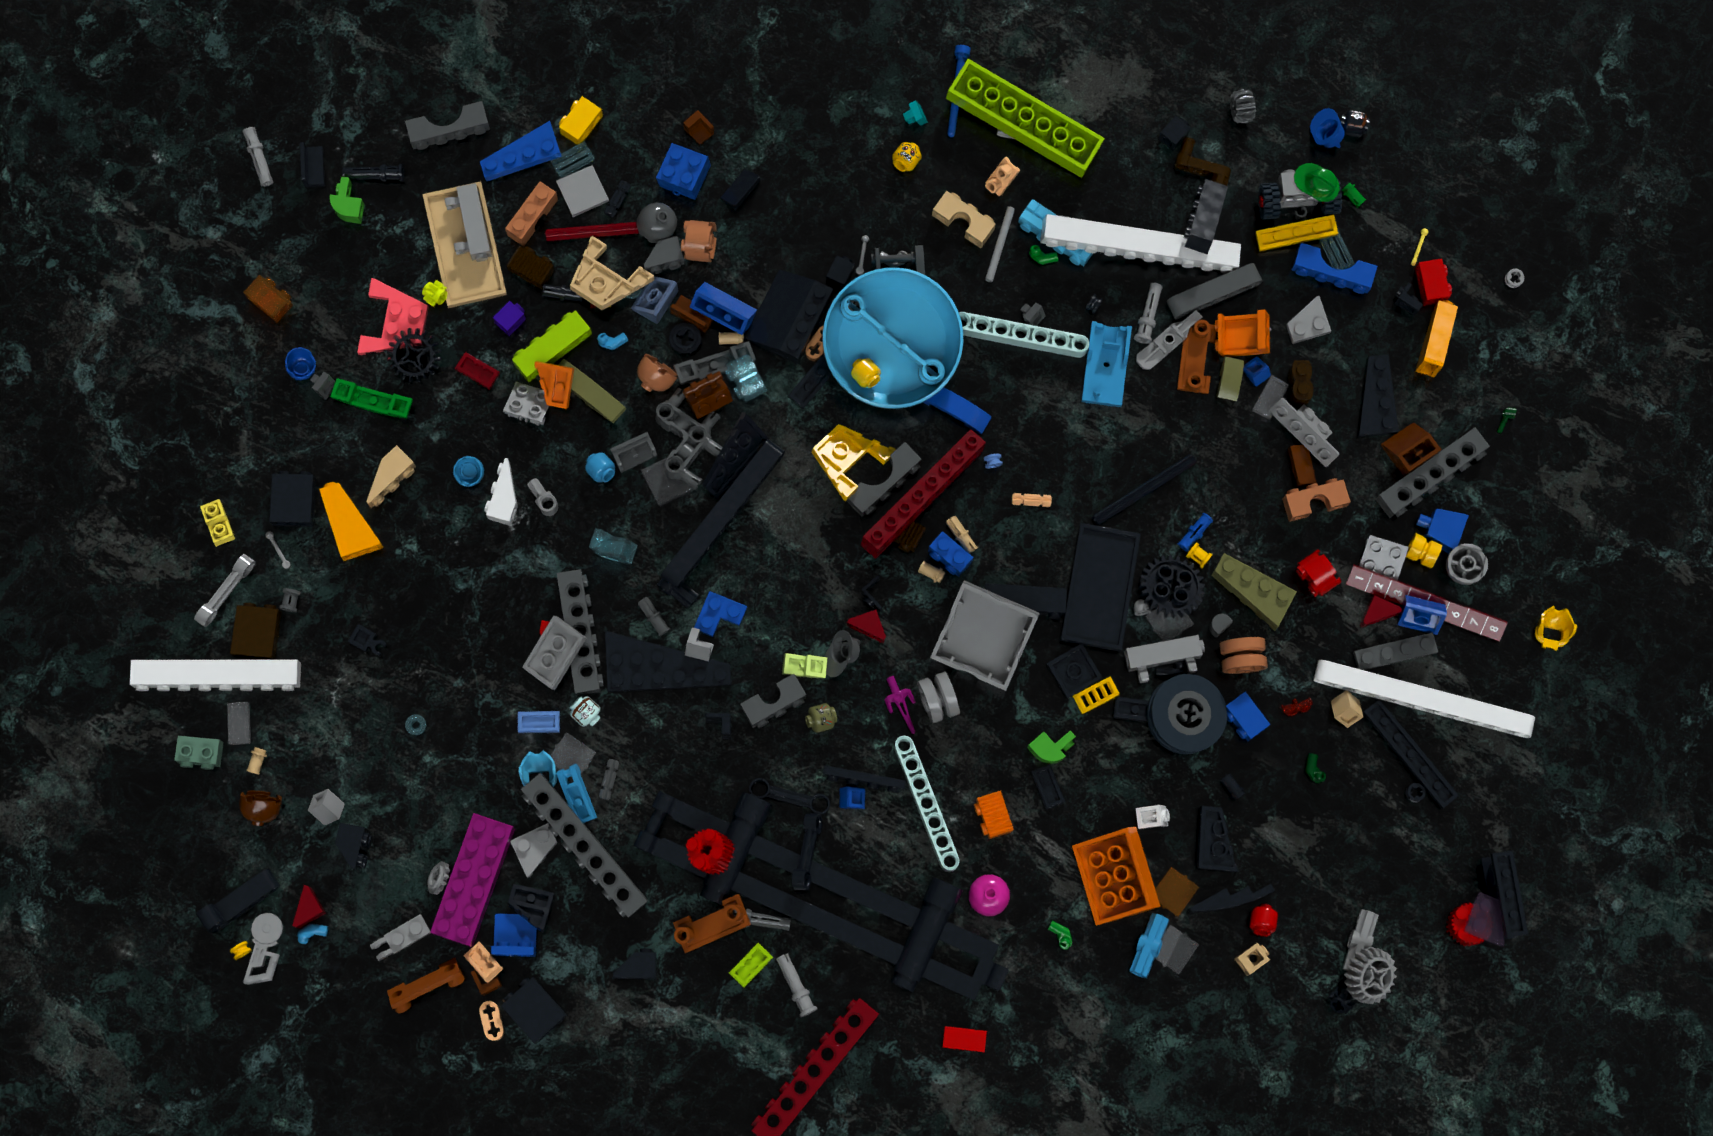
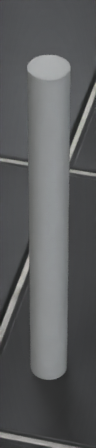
M1007 207L985 278L987 282H993L1015 211L1013 207Z

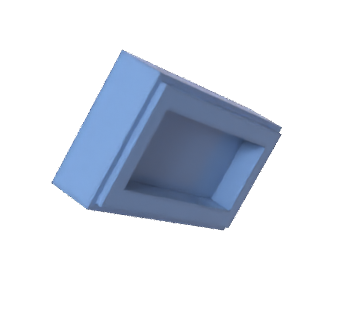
M518 712V733H560V712Z

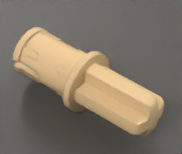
M956 516L946 521V524L956 537L955 541L958 540L965 551L970 554L978 548L969 536V531L964 529Z

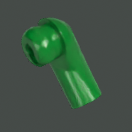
M1031 246L1029 255L1037 263L1043 265L1058 262L1057 252L1045 254L1041 251L1040 246Z
M1052 920L1048 930L1057 934L1060 948L1068 949L1072 945L1070 930Z

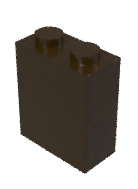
M243 603V606L237 605L230 654L238 658L275 660L281 621L279 609H276L274 605H264V607H256V604Z

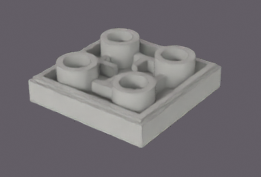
M593 165L556 181L572 217L609 202Z

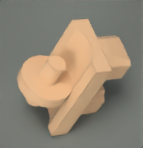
M1008 157L1003 158L985 182V187L991 193L1001 196L1020 172V169L1014 166Z

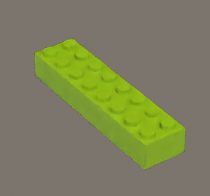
M967 59L946 96L947 100L1081 178L1105 139L970 59Z

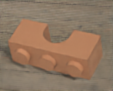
M539 182L506 226L507 236L524 247L535 232V225L543 214L547 215L558 201L556 191Z
M1337 478L1330 479L1320 486L1317 483L1308 485L1305 490L1299 491L1298 488L1289 490L1282 499L1289 522L1309 517L1312 513L1310 507V500L1312 499L1322 500L1328 512L1347 507L1351 503L1344 479L1337 481Z

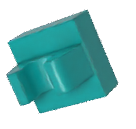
M916 100L909 103L910 110L903 113L905 121L908 124L917 122L920 126L928 123L921 105Z

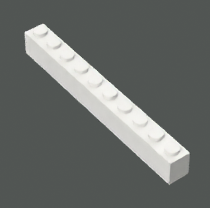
M1049 214L1042 221L1040 243L1046 244L1048 247L1063 246L1068 250L1083 249L1087 253L1102 252L1107 256L1122 255L1126 259L1142 258L1146 262L1162 261L1165 265L1181 264L1185 268L1201 267L1204 271H1212L1214 269L1220 270L1224 274L1234 271L1239 267L1241 244L1213 240L1208 254L1186 248L1185 243L1187 239L1183 238L1184 235Z

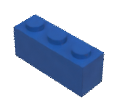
M706 282L696 290L690 304V308L741 335L751 326L757 309Z

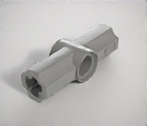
M1360 910L1355 929L1352 930L1348 940V951L1342 967L1347 972L1348 968L1346 966L1351 964L1349 958H1355V952H1360L1361 948L1367 949L1372 947L1374 939L1372 935L1379 916L1374 912Z

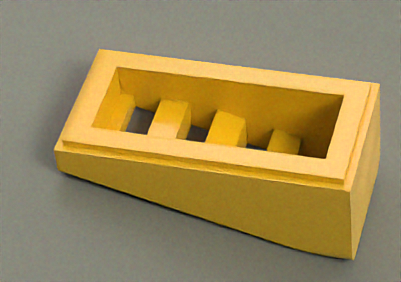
M1110 676L1075 694L1073 698L1081 714H1084L1115 699L1120 693ZM1106 684L1111 692L1110 695H1108L1104 687V685ZM1096 689H1100L1104 697L1103 699L1100 698ZM1092 692V694H1093V696H1094V698H1095V700H1096L1095 703H1093V701H1092V699H1091V697H1090V695H1089L1088 693ZM1082 696H1085L1089 704L1088 707L1085 706L1081 699Z

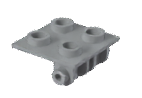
M516 382L503 412L508 414V417L519 418L521 421L525 418V422L530 420L531 423L539 426L545 423V414L549 405L546 404L543 389Z
M1370 535L1365 542L1366 547L1359 566L1398 580L1409 547Z

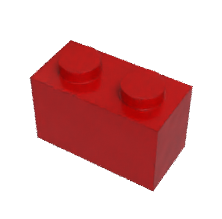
M1436 259L1419 262L1415 267L1423 306L1437 304L1439 300H1448L1450 295H1452L1451 284L1447 282L1448 270L1447 266L1443 265V260Z

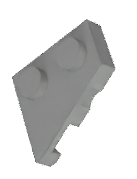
M1320 296L1315 297L1287 323L1286 327L1292 344L1331 333Z
M549 823L510 841L527 878L533 874L538 865L546 858L549 851L557 844L555 836L548 828L550 826Z

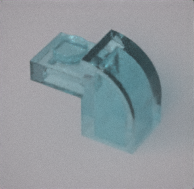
M595 528L589 548L601 557L632 564L638 545L626 538L615 537L602 529Z

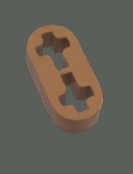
M821 326L806 346V357L811 361H817L824 353L823 342H821V333H823L824 326ZM819 345V354L811 355L810 348L815 349Z

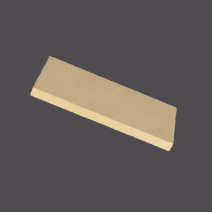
M481 181L476 182L492 254V257H488L487 260L481 262L472 261L470 252L456 255L454 243L467 242L461 208L457 207L447 210L445 198L458 197L456 187L423 194L442 284L447 287L445 291L448 293L446 298L448 308L507 295Z

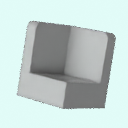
M692 627L686 644L685 656L709 662L714 645L698 640L700 629Z
M329 789L313 795L308 811L323 825H327L340 819L345 804Z

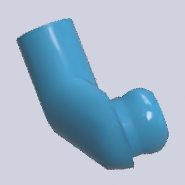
M601 333L598 335L597 340L601 347L615 350L626 343L628 338L624 333L615 338L607 336L606 333Z
M308 924L298 931V942L306 944L313 935L326 937L328 926Z

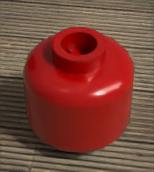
M1260 904L1258 907L1253 908L1250 917V928L1254 931V934L1267 937L1275 932L1278 913L1268 904Z

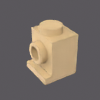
M1258 943L1235 958L1247 976L1259 969L1270 959L1268 958L1269 952ZM1250 955L1256 956V962L1250 961Z

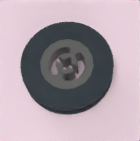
M1182 674L1164 681L1153 691L1147 705V722L1152 735L1163 747L1179 754H1193L1209 748L1221 737L1227 722V708L1222 694L1213 683L1198 675ZM1182 700L1189 701L1193 704L1191 706H1189V704H1186L1182 707H1177L1179 701ZM1196 721V725L1193 728H1187L1181 725V723L1184 722L1186 725L1188 723Z

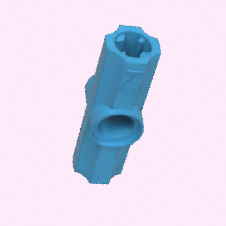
M1152 913L1145 932L1139 938L1136 948L1137 953L1130 968L1131 973L1142 978L1148 977L1153 961L1160 953L1163 943L1162 938L1169 923L1168 918Z

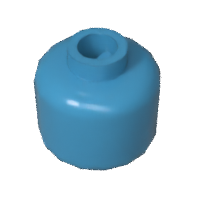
M591 454L587 458L585 471L596 482H608L615 475V464L606 454Z

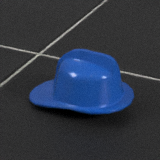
M1330 108L1319 111L1312 119L1310 125L1315 142L1327 148L1335 146L1340 148V142L1344 138L1345 130L1337 113Z

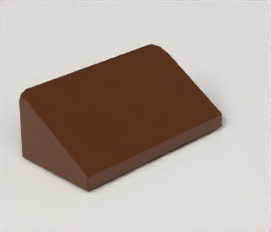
M1304 445L1290 446L1288 452L1296 487L1317 483L1309 450Z

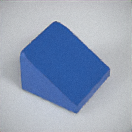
M1257 356L1244 365L1243 372L1255 386H1258L1271 376L1269 366Z
M840 788L839 807L842 809H865V788Z

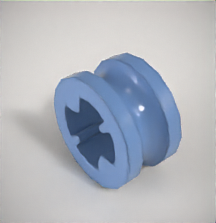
M1001 454L985 456L983 458L987 463L985 468L990 469L1002 466L1003 462L1000 461Z

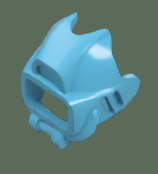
M544 750L539 754L529 752L519 767V776L523 786L530 782L529 775L531 773L549 772V783L554 787L557 783V773L552 757Z

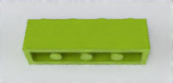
M576 310L573 313L569 312L564 315L560 323L551 325L543 336L534 338L530 342V346L526 349H520L514 354V358H512L513 364L528 382L539 375L534 365L536 361L554 364L592 334L591 328Z

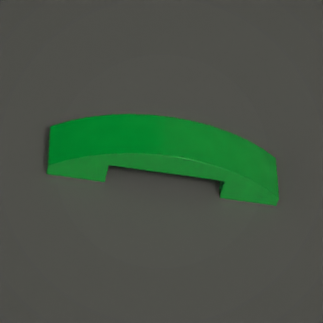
M339 378L336 379L330 396L335 400L364 410L405 419L408 417L413 402L412 398L368 389Z

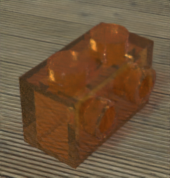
M259 275L243 293L247 299L278 323L293 306L290 301L291 296L283 289L281 291L276 289V284L269 277L264 279Z

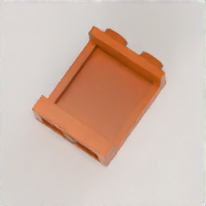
M1257 310V314L1224 316L1223 314H1218V320H1215V330L1218 332V339L1215 340V349L1222 357L1270 354V317L1266 310Z

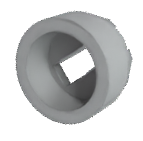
M1142 599L1137 600L1134 604L1135 615L1149 614L1151 612L1149 603H1144L1145 600Z

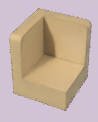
M1347 690L1331 701L1334 718L1348 728L1363 718L1360 701Z

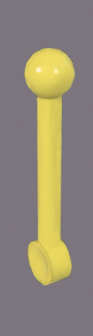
M1426 228L1421 230V238L1411 262L1412 266H1415L1424 238L1428 235V229Z

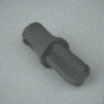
M648 597L638 602V605L648 618L647 622H651L659 636L670 630L661 617V612L656 610Z

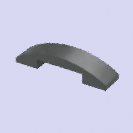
M748 341L732 346L727 351L695 361L691 359L676 364L673 367L681 385L701 381L710 373L714 374L720 371L721 374L731 372L755 361L756 358Z

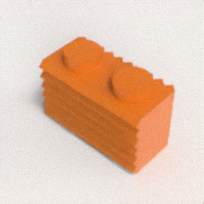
M1001 790L976 799L977 803L974 804L977 816L981 815L983 823L980 826L984 836L988 835V838L992 839L1013 832L1014 829Z

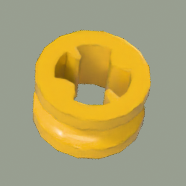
M247 941L239 943L230 950L231 953L235 954V960L244 957L252 951L251 948L247 947Z

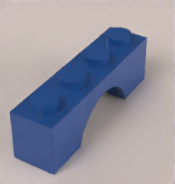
M1300 243L1291 270L1300 276L1308 275L1314 277L1319 282H1331L1336 287H1347L1353 289L1358 294L1368 293L1372 287L1377 266L1358 260L1355 265L1348 269H1334L1325 263L1321 256L1320 248Z

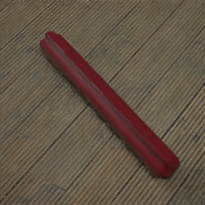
M637 222L547 229L545 237L547 241L590 238L591 236L638 234L639 232L636 226Z

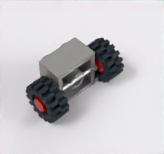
M1295 170L1283 171L1276 183L1260 184L1258 191V206L1262 220L1279 218L1280 208L1316 206L1319 200L1297 188L1294 182ZM1341 187L1338 195L1329 202L1319 201L1323 215L1340 214L1342 209Z

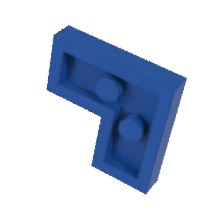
M709 591L694 628L700 629L701 633L713 637L720 619L740 626L747 606Z

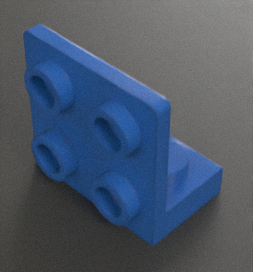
M495 914L494 946H491V955L536 957L537 929L519 914Z

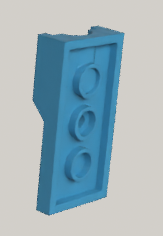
M1092 321L1081 402L1114 407L1122 406L1132 326L1108 327ZM1107 362L1109 367H1105L1104 363Z

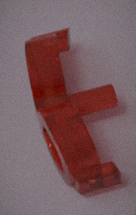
M1310 697L1299 704L1296 699H1293L1294 704L1281 705V708L1288 716H1294L1298 711L1307 712L1313 702Z

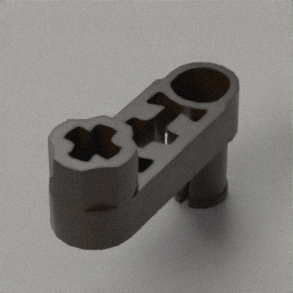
M1188 137L1183 138V144L1180 153L1177 154L1175 167L1186 172L1211 178V181L1227 186L1231 169L1224 165L1192 157L1196 141Z

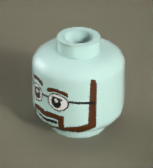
M589 696L578 697L570 706V716L582 727L588 724L593 726L600 719L598 715L600 707Z

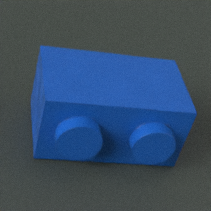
M1246 692L1226 705L1227 720L1235 724L1237 727L1236 732L1242 739H1246L1247 742L1270 725Z

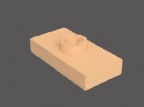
M480 942L464 955L487 983L503 970Z

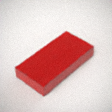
M945 1026L942 1048L985 1052L987 1031Z

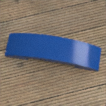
M944 387L932 398L923 402L928 406L931 404L964 422L965 426L981 435L991 419V416L985 411Z

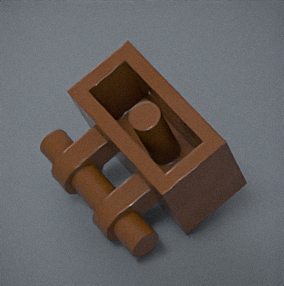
M720 371L714 374L710 373L697 383L694 381L690 383L689 387L683 389L688 406L697 419L733 401Z

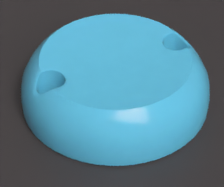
M882 268L855 278L838 293L825 318L823 350L833 377L850 395L878 408H907L932 398L952 378L962 355L963 328L959 312L953 300L938 283L913 270ZM851 301L858 302L860 305V309L857 306H855ZM859 358L872 359L881 370V379L872 388L860 387L851 375L852 365ZM929 366H935L938 370V373L932 370Z

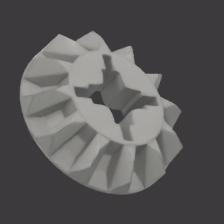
M441 861L431 870L428 877V890L430 893L438 895L440 891H443L449 878V864Z

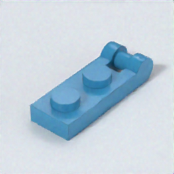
M573 764L567 770L561 769L557 771V777L567 803L583 823L597 818L581 777L579 766ZM572 776L574 782L569 784L568 778Z

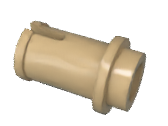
M719 332V345H738L744 343V334Z
M923 561L918 570V573L933 579L934 583H941L945 575L942 568L938 569Z
M254 747V750L251 751L253 754L246 771L259 775L264 757H267V755H265L266 750Z

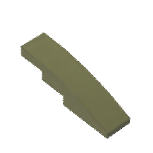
M563 359L558 364L559 366L574 368L571 392L607 420L614 423L626 410L624 405L567 360Z

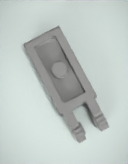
M419 914L385 934L383 938L372 943L370 947L371 949H377L386 942L389 944L390 949L376 956L378 961L429 935L430 929L422 915Z

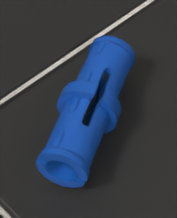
M1203 513L1197 522L1188 528L1187 534L1178 543L1179 547L1188 552L1197 539L1203 537L1202 533L1213 522V519ZM1201 526V528L1196 532V534L1192 538H1190L1198 529V527Z

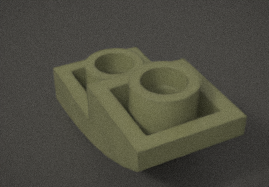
M1224 356L1219 375L1221 379L1216 394L1217 397L1237 401L1243 375L1244 360Z

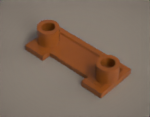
M1198 320L1189 329L1187 338L1183 341L1177 390L1202 394L1209 393L1211 376H1204L1207 345L1208 342L1215 343L1216 330L1215 325L1209 324L1206 320ZM1203 328L1204 331L1200 332L1198 329ZM1193 380L1197 381L1196 385L1192 384Z
M739 894L723 900V909L694 922L691 916L673 922L676 929L674 939L682 945L685 953L751 925ZM734 910L737 911V915H736V916L733 914V911H734ZM684 932L687 934L686 938L683 936Z
M453 958L439 965L438 970L407 985L402 983L387 990L392 1009H395L397 1013H403L412 1006L411 1000L445 983H448L450 987L460 985L465 978L459 968L457 959Z

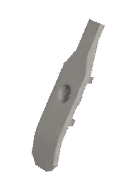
M1195 310L1185 320L1171 324L1136 355V362L1142 369H1152L1187 338L1189 329L1203 317ZM1167 336L1173 337V341L1171 343H1168L1166 341Z

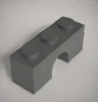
M795 674L776 683L780 693V698L776 703L767 704L757 694L740 704L752 728L756 726L761 728L768 724V719L773 716L776 718L781 717L787 713L786 709L793 706L796 708L805 702L803 699L806 698V693Z

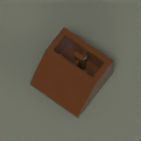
M1414 422L1381 444L1403 477L1442 450L1431 434Z

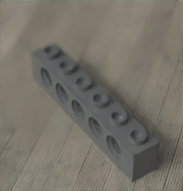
M1475 427L1382 492L1376 498V501L1389 518L1394 515L1399 517L1407 511L1406 507L1412 503L1415 506L1423 500L1422 496L1428 492L1430 495L1439 489L1438 484L1442 481L1446 484L1455 477V472L1458 470L1463 472L1471 466L1469 462L1474 459L1479 461L1486 456L1487 453L1485 451L1490 446ZM1462 448H1466L1470 452V456L1464 455ZM1446 459L1451 460L1454 463V467H1449L1446 464ZM1430 471H1435L1438 474V478L1431 477ZM1414 482H1419L1422 485V489H1416ZM1398 493H1403L1406 496V501H1401L1398 498Z
M581 569L557 573L564 622L575 630L579 628L586 629V634L584 635L586 640L581 648L589 649V654L586 657H581L577 653L571 663L576 696L600 693V687L604 686L602 674H598L597 667L601 666L600 657L594 651V647L598 645L596 634H592L591 627L594 626L593 614L588 612V607L591 606L590 594L586 595L585 587H588L587 575H583ZM573 588L580 590V594L577 597L569 595ZM576 608L583 610V614L579 617L572 615L573 610ZM584 668H591L593 670L589 677L581 675Z

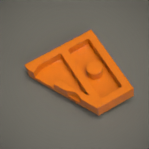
M536 361L534 365L539 373V382L544 390L546 404L567 409L569 407L574 368Z

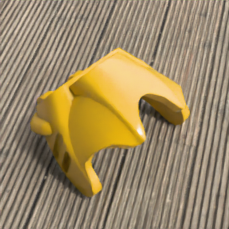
M1552 606L1544 611L1539 619V624L1535 629V637L1542 644L1541 648H1551L1557 651L1558 647L1566 645L1569 639L1574 636L1577 625L1574 624L1568 609L1559 611L1555 609V606ZM1544 627L1561 631V641L1544 638Z

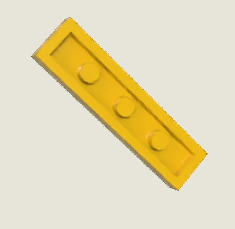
M1334 215L1258 230L1255 234L1260 252L1338 235Z

